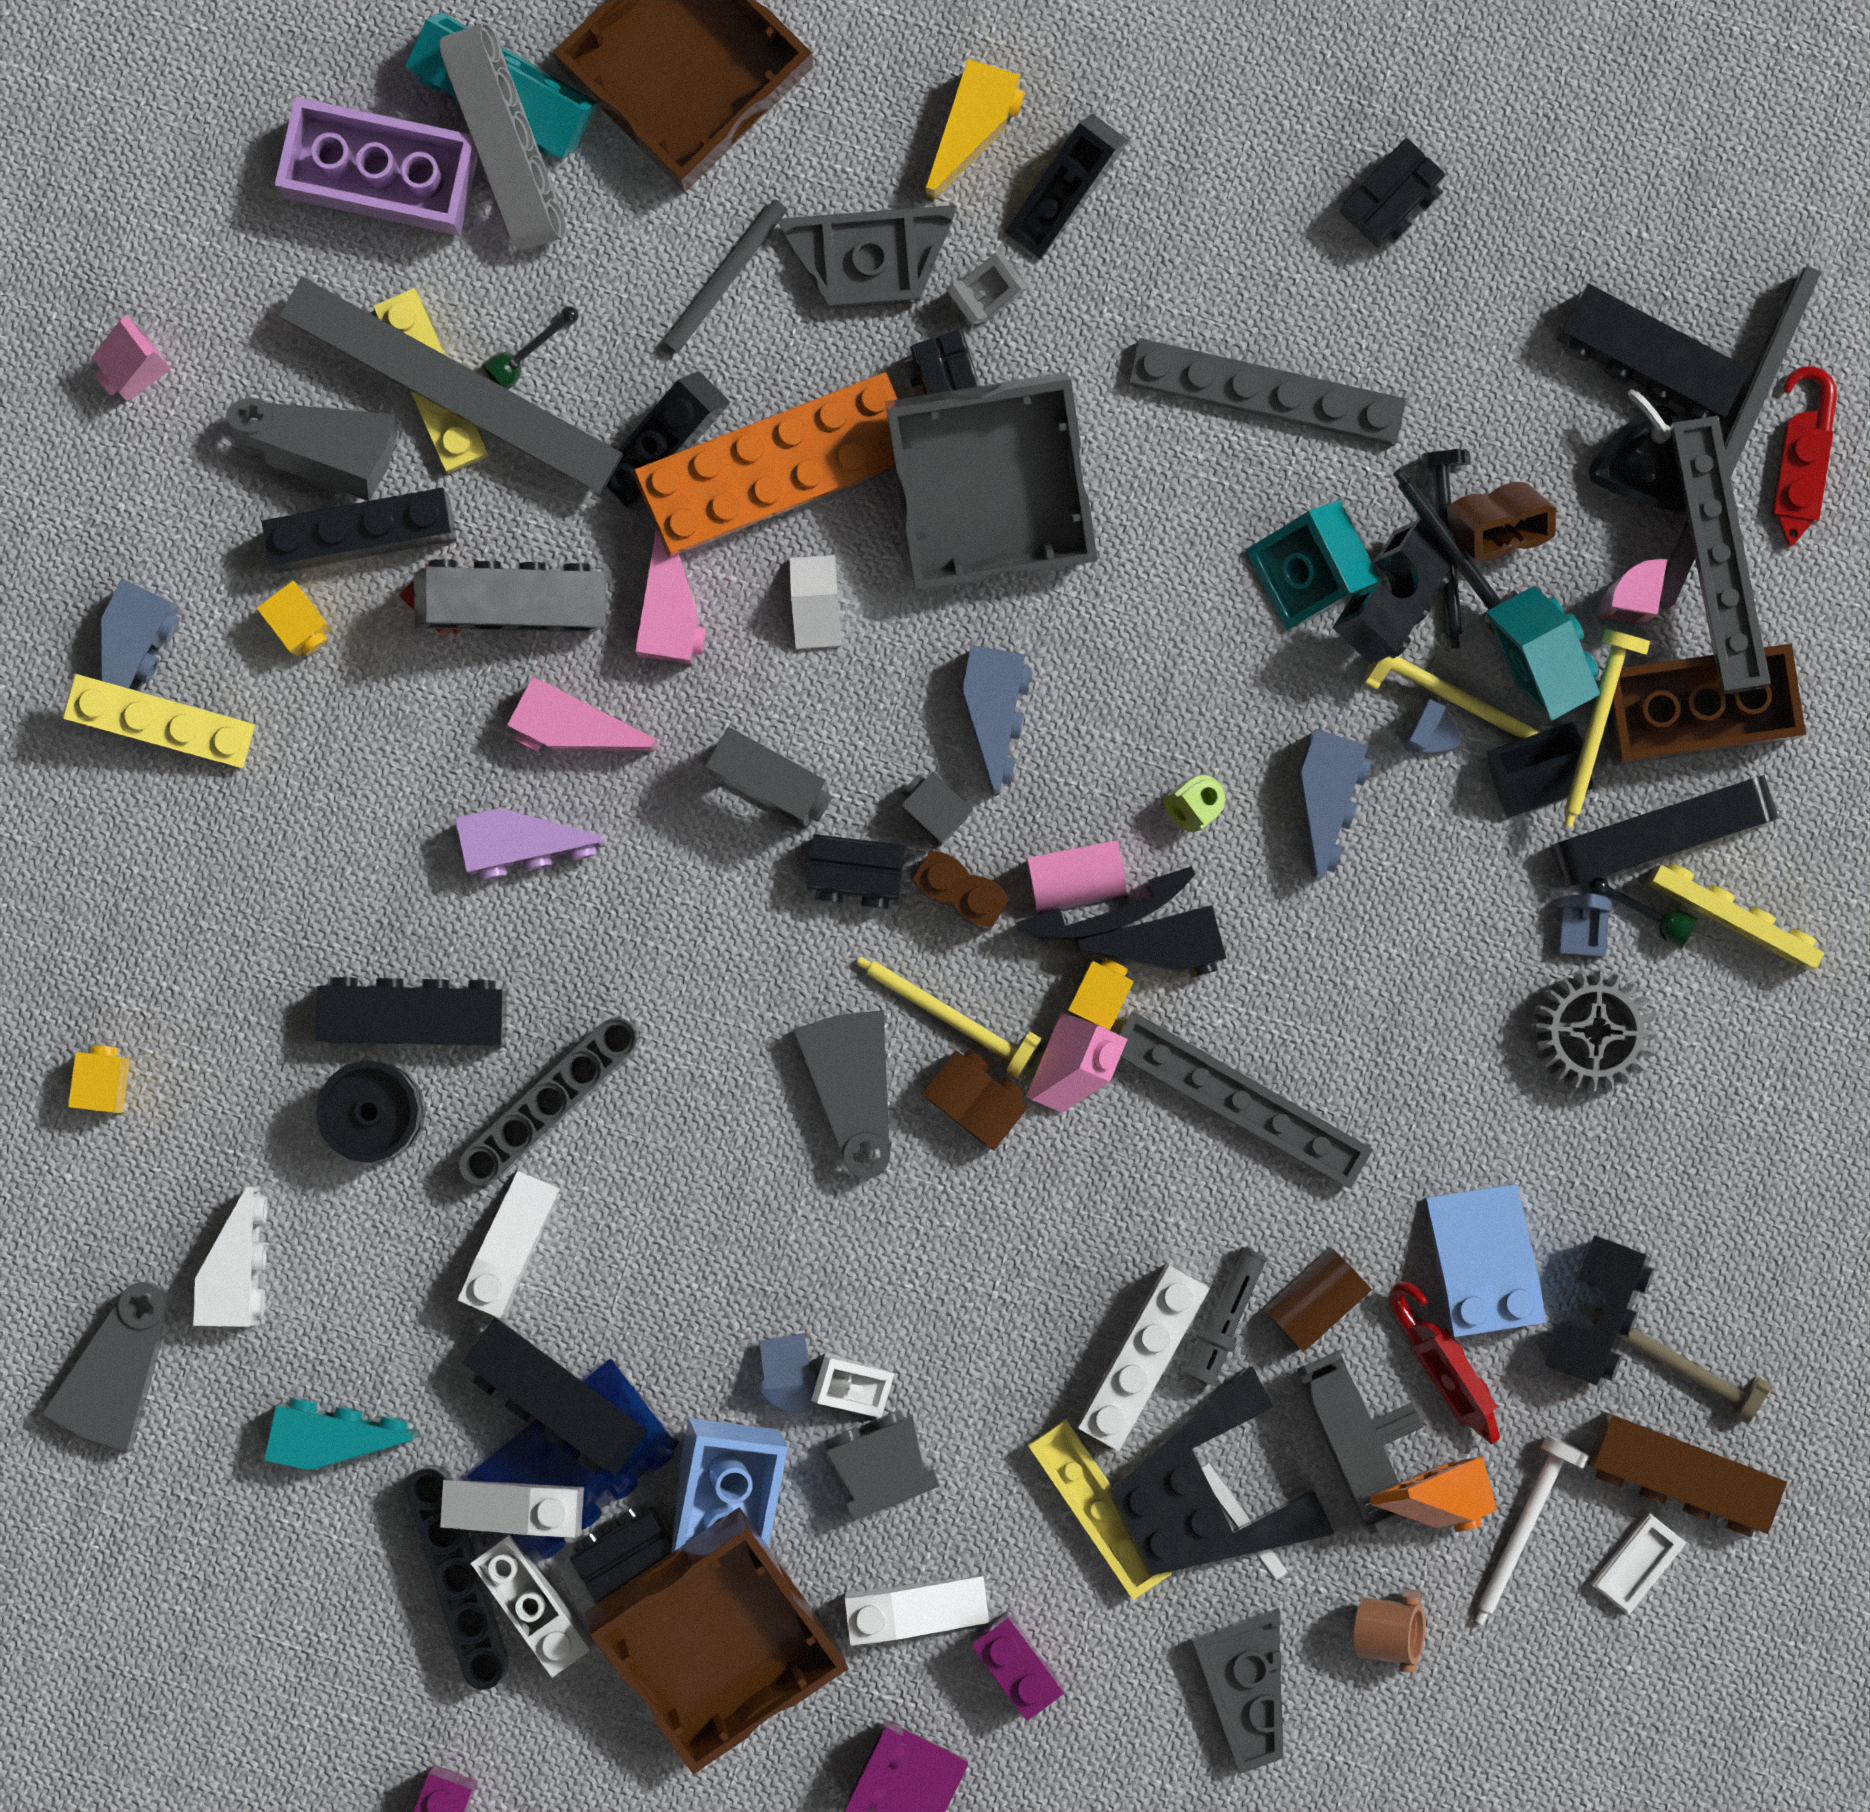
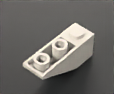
M248 1186L245 1188L195 1277L193 1326L250 1327L257 1325V1317H263L265 1291L264 1289H258V1270H264L266 1266L265 1242H259V1226L267 1221L268 1202L266 1196H260L261 1186Z
M510 1535L471 1562V1565L552 1678L592 1649L595 1643L571 1609Z

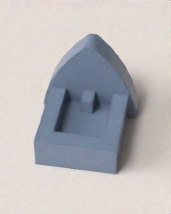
M1427 699L1424 702L1404 743L1406 750L1419 753H1437L1460 746L1461 738L1454 722L1445 711L1446 706L1435 702L1433 699Z
M1575 894L1557 898L1556 908H1560L1557 954L1606 957L1609 912H1612L1613 902L1607 897L1596 894Z
M805 1333L760 1340L759 1346L764 1380L760 1381L762 1394L771 1404L789 1413L799 1412L811 1400L817 1383L816 1373L811 1372Z

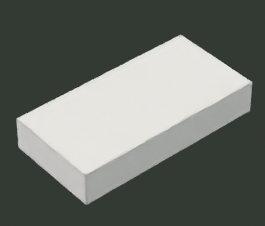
M1647 1512L1590 1585L1629 1615L1684 1547L1686 1542Z

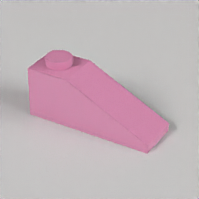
M656 529L635 652L638 657L693 666L694 654H703L706 628L699 627L700 619L680 554L668 557Z
M533 676L507 725L510 729L517 732L513 739L514 741L536 752L539 751L542 745L551 750L655 751L659 744L655 738Z

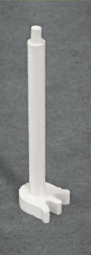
M1550 1435L1546 1436L1541 1448L1550 1452L1480 1600L1478 1605L1480 1611L1475 1619L1477 1623L1483 1625L1488 1614H1493L1564 1461L1566 1460L1580 1468H1585L1590 1458L1587 1452Z

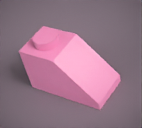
M128 315L119 320L92 356L100 368L94 375L110 396L118 392L126 401L135 397L171 370L146 334Z
M1061 1012L1026 1097L1063 1113L1111 1081L1128 1039L1101 1026Z

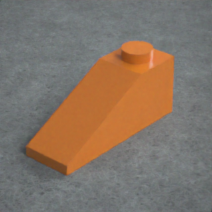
M1483 1456L1443 1463L1369 1496L1373 1506L1434 1528L1454 1525L1455 1532L1481 1526V1517L1497 1510Z

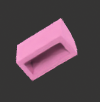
M1653 559L1641 562L1613 582L1601 598L1597 618L1642 626L1658 615L1667 560Z
M1118 840L1029 857L1026 860L1037 915L1059 908L1063 910L1127 897L1126 881Z

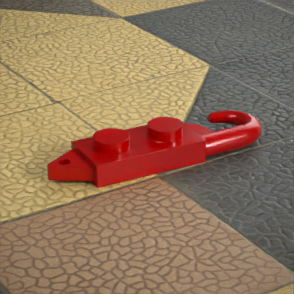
M1803 366L1792 371L1787 377L1783 388L1785 393H1791L1794 385L1799 380L1811 379L1815 381L1820 390L1817 411H1806L1796 414L1789 419L1784 428L1771 516L1777 518L1789 548L1798 541L1812 523H1817L1820 520L1834 432L1832 427L1837 402V387L1830 374L1824 369L1815 366ZM1790 530L1796 533L1795 538L1789 535Z
M1406 1281L1395 1283L1390 1288L1388 1296L1389 1306L1394 1317L1413 1344L1411 1350L1460 1425L1467 1424L1491 1445L1500 1439L1494 1410L1498 1406L1490 1396L1486 1383L1477 1376L1464 1356L1463 1348L1447 1329L1442 1330L1439 1325L1430 1321L1419 1322L1404 1296L1405 1294L1409 1295L1420 1305H1426L1427 1299L1421 1290Z

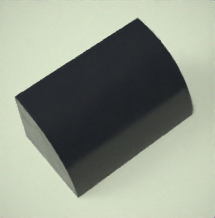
M1573 721L1486 751L1492 780L1507 818L1568 797L1583 746V740ZM1592 774L1587 791L1594 788Z

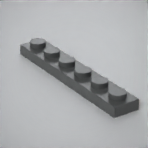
M1139 338L1129 386L1393 446L1397 443L1406 404V398Z
M1713 416L1672 423L1670 432L1721 695L1767 688L1771 682L1719 417Z
M1134 1011L1131 1012L1119 1033L1120 1036L1128 1039L1120 1058L1348 1189L1352 1188L1373 1151L1371 1147Z

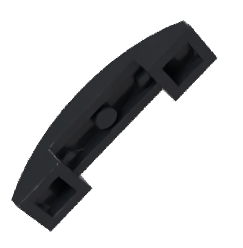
M1190 866L1149 879L1146 882V886L1151 899L1070 925H1065L1059 908L1015 923L1018 934L1052 940L1082 939L1119 930L1159 910L1188 884L1195 873L1193 867Z

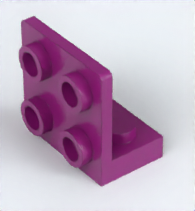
M886 1719L845 1803L844 1812H946L968 1767V1761Z

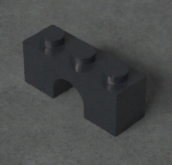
M1421 518L1394 530L1374 561V564L1389 579L1392 594L1381 583L1354 594L1332 627L1370 664L1387 657L1394 659L1405 651L1411 642L1410 632L1431 610L1430 600L1451 578L1452 574L1449 570L1453 565V561Z
M1594 1235L1578 1279L1601 1290L1606 1301L1605 1313L1597 1324L1589 1328H1577L1561 1322L1545 1366L1601 1388L1605 1379L1613 1381L1622 1359V1355L1616 1353L1622 1336L1630 1337L1638 1317V1312L1632 1310L1638 1292L1642 1294L1647 1293L1654 1275L1655 1268L1649 1267L1651 1258L1648 1255Z

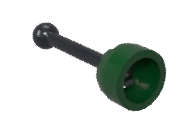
M572 306L564 307L560 317L515 355L508 352H498L481 364L485 373L498 385L507 390L512 388L520 379L522 372L521 361L565 324L575 323L579 316L577 309Z
M1602 877L1593 879L1590 884V889L1594 894H1605L1658 922L1662 938L1679 950H1682L1699 919L1682 910H1674L1662 915L1609 887L1607 880Z

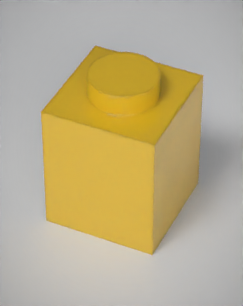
M294 580L257 607V610L287 649L296 657L303 652L306 656L315 653L327 643L328 638L325 635L333 630L303 589Z
M1105 957L1101 964L1092 961L1067 1012L1110 1031L1134 982L1125 977L1129 969Z
M90 1044L89 1053L76 1052L68 1107L123 1113L131 1058L117 1057V1047Z

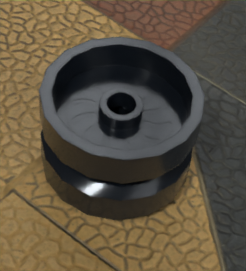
M367 1060L345 1065L331 1075L319 1093L316 1109L320 1133L332 1150L349 1160L367 1163H378L398 1158L410 1149L424 1128L426 1115L422 1090L409 1073L393 1064ZM366 1103L374 1104L378 1110L375 1119L370 1121L364 1119V1116L368 1113L363 1109Z

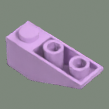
M502 808L455 818L466 871L471 875L479 874L480 881L506 876V867L524 864L525 871L548 867L552 865L551 857L569 854L570 861L593 857L597 855L596 847L606 845L605 839L599 834Z

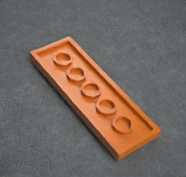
M887 373L878 374L635 469L633 472L634 478L668 557L670 558L895 469L885 401L897 400L898 398Z

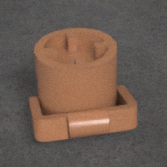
M1404 1589L1402 1602L1363 1598L1359 1604L1354 1625V1647L1358 1658L1400 1663V1671L1416 1672L1425 1639V1614L1421 1605V1590Z

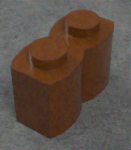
M1525 482L1505 484L1492 491L1489 495H1467L1454 501L1447 507L1449 530L1463 549L1475 560L1489 561L1506 555L1515 547L1520 549L1537 547L1556 535V507Z
M930 851L913 878L916 888L926 898L941 905L953 906L956 913L964 921L981 929L992 930L1009 901V897L998 884L982 876L969 875L967 869L957 859L939 851Z
M967 1049L964 1055L954 1050L921 1092V1095L989 1149L995 1151L1028 1109V1106L1021 1101L1026 1094L1005 1077L1000 1083L992 1079L985 1073L990 1065L970 1049Z

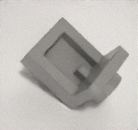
M1002 252L994 253L962 281L953 282L946 288L952 297L951 305L960 318L969 321L973 325L989 321L1028 289Z

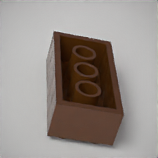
M1792 643L1764 647L1771 682L1767 688L1721 695L1714 655L1622 668L1607 718L1613 765L1618 766L1791 741L1806 735Z

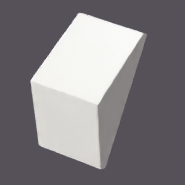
M835 555L789 558L796 650L841 647Z
M826 1353L811 1401L880 1418L885 1408L894 1373Z

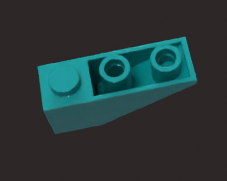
M290 1397L289 1404L281 1403L275 1407L264 1461L312 1470L410 1442L417 1438L418 1431L407 1429L409 1421L404 1419L381 1416L380 1423L362 1419L363 1411L336 1406L335 1412L331 1413L316 1410L318 1404L316 1401Z

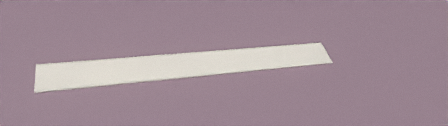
M1209 1463L1205 1465L1202 1470L1215 1496L1236 1525L1240 1528L1251 1522ZM1272 1549L1257 1552L1276 1580L1288 1573Z

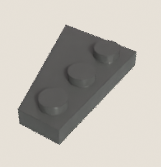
M1276 1608L1192 1638L1191 1640L1239 1774L1283 1759L1280 1609Z

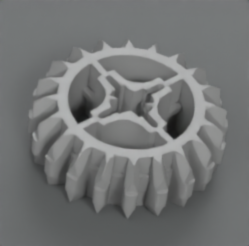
M1596 969L1592 971L1590 984H1588L1583 971H1578L1574 973L1573 977L1574 988L1566 978H1561L1557 981L1558 988L1562 993L1561 996L1552 990L1544 992V998L1552 1004L1551 1009L1545 1006L1535 1007L1534 1012L1538 1016L1546 1018V1023L1531 1025L1532 1032L1545 1033L1544 1041H1537L1532 1044L1533 1050L1548 1048L1550 1055L1542 1058L1539 1063L1543 1068L1551 1066L1555 1062L1559 1065L1552 1074L1554 1081H1560L1567 1073L1571 1074L1568 1080V1089L1577 1090L1582 1079H1585L1584 1088L1587 1094H1595L1598 1080H1600L1601 1086L1606 1093L1613 1092L1615 1086L1613 1076L1616 1077L1619 1083L1626 1086L1631 1083V1078L1626 1071L1627 1067L1637 1074L1645 1070V1067L1636 1059V1056L1639 1055L1646 1058L1653 1056L1654 1051L1651 1048L1642 1046L1643 1039H1657V1032L1652 1030L1644 1031L1643 1023L1652 1022L1656 1017L1654 1013L1640 1015L1638 1009L1645 1006L1649 1000L1646 996L1638 997L1634 1001L1629 998L1636 989V985L1633 982L1627 983L1621 990H1618L1620 975L1617 973L1611 974L1605 985L1603 984L1602 970ZM1589 993L1588 1005H1585L1583 1017L1576 1023H1560L1561 1015L1568 1004L1575 998ZM1603 996L1611 999L1621 1008L1626 1016L1629 1027L1616 1025L1608 1019L1606 1005L1603 1004ZM1594 1020H1597L1599 1023L1596 1027L1602 1026L1604 1031H1613L1615 1035H1603V1037L1596 1038L1594 1044L1589 1042L1591 1037H1585L1583 1032H1574L1572 1029L1590 1026ZM1559 1037L1571 1038L1579 1043L1582 1049V1059H1585V1068L1574 1063L1565 1054ZM1611 1041H1628L1622 1056L1611 1066L1599 1070L1600 1059H1603L1604 1049Z

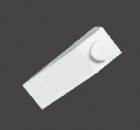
M517 1171L474 1260L458 1301L498 1318H503L507 1315L560 1188Z
M443 1480L440 1527L575 1538L581 1535L584 1487Z
M983 1575L846 1592L845 1594L850 1646L898 1640L989 1623Z

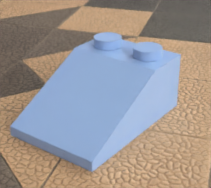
M1511 1184L1425 1198L1445 1324L1451 1336L1459 1337L1546 1323L1539 1275L1518 1185Z
M688 1418L679 1467L671 1553L739 1507L769 1547L788 1446L779 1429Z

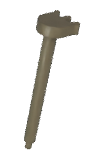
M1585 1303L1580 1309V1312L1591 1318L1590 1322L1597 1324L1605 1313L1602 1309L1597 1308L1595 1310ZM1633 1329L1629 1338L1621 1337V1340L1738 1407L1735 1418L1745 1424L1751 1422L1771 1390L1769 1382L1760 1377H1755L1747 1392L1744 1393L1636 1329Z

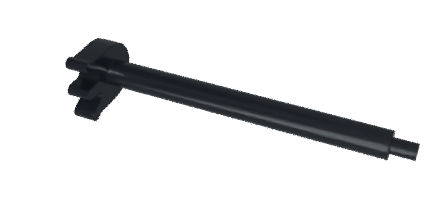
M1459 448L1421 454L1422 468L1433 469L1436 512L1447 527V507L1452 504L1449 467L1471 465L1470 451H1467V449L1461 450ZM1453 563L1449 570L1452 574L1451 578L1443 587L1446 636H1450L1451 649L1460 648L1459 635L1462 634L1457 567Z
M1401 469L1393 473L1399 482L1398 488L1488 610L1518 595L1513 590L1501 600L1411 477L1407 478ZM1486 613L1484 622L1491 632L1495 633Z

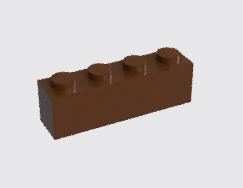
M1607 1412L1604 1413L1589 1454L1590 1458L1587 1462L1588 1465L1598 1469L1595 1476L1597 1479L1618 1487H1622L1624 1479L1641 1485L1639 1495L1665 1504L1668 1496L1685 1502L1682 1509L1683 1512L1709 1521L1711 1513L1728 1519L1725 1528L1751 1538L1755 1529L1769 1534L1787 1485L1785 1480Z

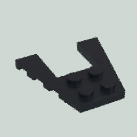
M1253 1366L1244 1368L1224 1389L1218 1391L1205 1403L1204 1407L1187 1422L1180 1425L1171 1433L1167 1440L1157 1449L1151 1451L1108 1490L1148 1575L1179 1570L1330 1536L1335 1533L1315 1491H1309L1232 1531L1193 1449L1273 1408Z

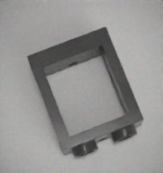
M729 726L705 766L709 774L805 828L811 819L816 822L820 821L831 801L830 794L826 793L828 785L825 779Z

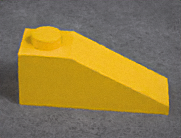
M967 60L928 179L926 198L935 201L1006 129L1009 116L1018 118L1025 97V91L1019 90V74L975 60Z

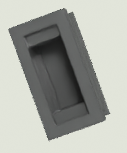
M901 1410L876 1419L875 1422L878 1428L860 1434L858 1427H855L832 1437L834 1445L827 1447L826 1452L853 1496L847 1499L846 1502L853 1521L940 1487L934 1467L930 1466L924 1469L913 1414L903 1417Z

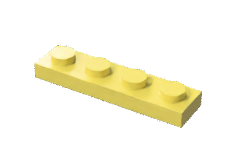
M415 288L373 306L380 320L445 355ZM411 391L447 474L489 457V453L475 425Z
M75 673L73 674L61 717L66 720L239 768L244 767L255 724Z
M1669 863L1668 867L1660 865L1654 867L1645 884L1806 971L1817 969L1825 952L1814 947L1817 940L1810 935L1794 928L1788 933L1773 925L1776 918L1769 913L1753 906L1750 907L1749 911L1733 903L1735 899L1733 894L1712 884L1708 889L1692 881L1695 875L1677 864Z
M1066 1419L1028 1444V1447L1133 1601L1171 1575V1572L1148 1575L1108 1493V1490L1112 1487Z

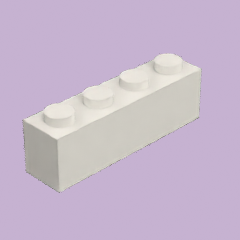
M1168 1264L1164 1266L1076 1424L1078 1429L1120 1451L1207 1295L1209 1287Z

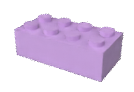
M295 97L275 187L285 199L461 236L479 154L471 134Z

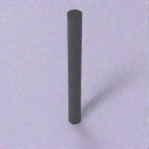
M776 199L771 201L663 342L668 348L677 354L680 352L778 224L779 219L788 211L782 203Z

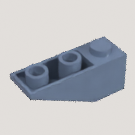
M121 578L101 618L102 681L138 691L142 681L148 683L158 667L159 658L155 656L163 640L169 642L178 628L180 617L176 616L179 607Z
M971 645L962 696L992 792L1000 794L1002 783L1011 785L1016 758L1007 756L1010 738L1019 740L1024 713L1015 711L1018 693L1028 694L1032 668L1023 666L1024 654Z
M1315 729L1311 733L1297 779L1313 878L1321 880L1325 877L1326 871L1335 872L1343 849L1342 846L1336 845V841L1341 827L1349 829L1352 823L1357 803L1350 801L1355 784L1364 785L1372 760L1365 758L1368 746L1319 729Z

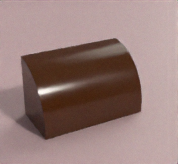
M1330 1247L1270 1301L1263 1310L1300 1351L1305 1352L1372 1289Z

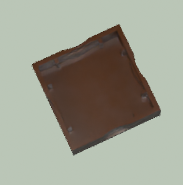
M610 0L599 6L553 51L558 67L588 97L599 102L597 106L684 193L814 67L812 52L767 7L755 0Z
M740 1507L584 1612L590 1636L624 1682L646 1702L658 1728L693 1775L747 1739L768 1718L795 1706L849 1669L837 1642Z

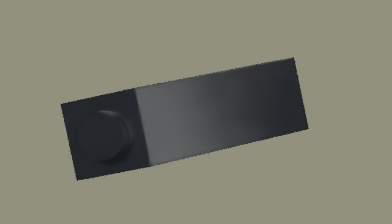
M1094 114L1080 121L1009 224L1005 233L1036 257L1042 259L1103 180L1129 140Z
M1212 905L1081 939L1076 942L1079 952L1176 972L1190 969L1192 978L1218 971L1216 962L1226 959Z

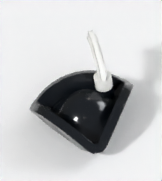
M1630 389L1627 392L1629 398L1641 408L1643 413L1621 428L1598 453L1588 470L1590 480L1594 484L1626 498L1666 510L1684 512L1686 509L1670 432L1672 423L1681 422L1682 420L1673 409L1663 405L1652 407L1639 392Z

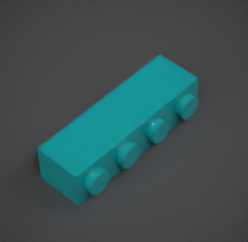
M441 12L426 19L405 68L417 74L416 79L424 86L434 90L443 89L455 96V101L460 106L442 59L440 39L443 36L469 27ZM500 46L540 153L552 158H564L577 150L599 102Z

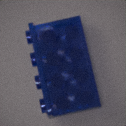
M610 1358L584 1379L583 1382L649 1430L616 1476L604 1469L598 1475L594 1474L575 1459L580 1453L579 1450L566 1442L563 1448L558 1447L540 1433L544 1424L535 1419L469 1473L467 1477L470 1481L584 1487L581 1530H583L601 1517L602 1511L600 1509L614 1498L616 1500L623 1499L634 1491L638 1486L637 1479L650 1468L655 1471L667 1464L673 1458L674 1452L672 1450L679 1445V1441L667 1430L618 1364ZM510 1534L522 1552L535 1560L541 1557L549 1559L566 1545L564 1540L566 1537Z

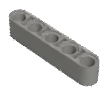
M481 23L443 36L440 39V52L513 244L518 250L525 251L564 238L566 235V223L494 31L487 23Z

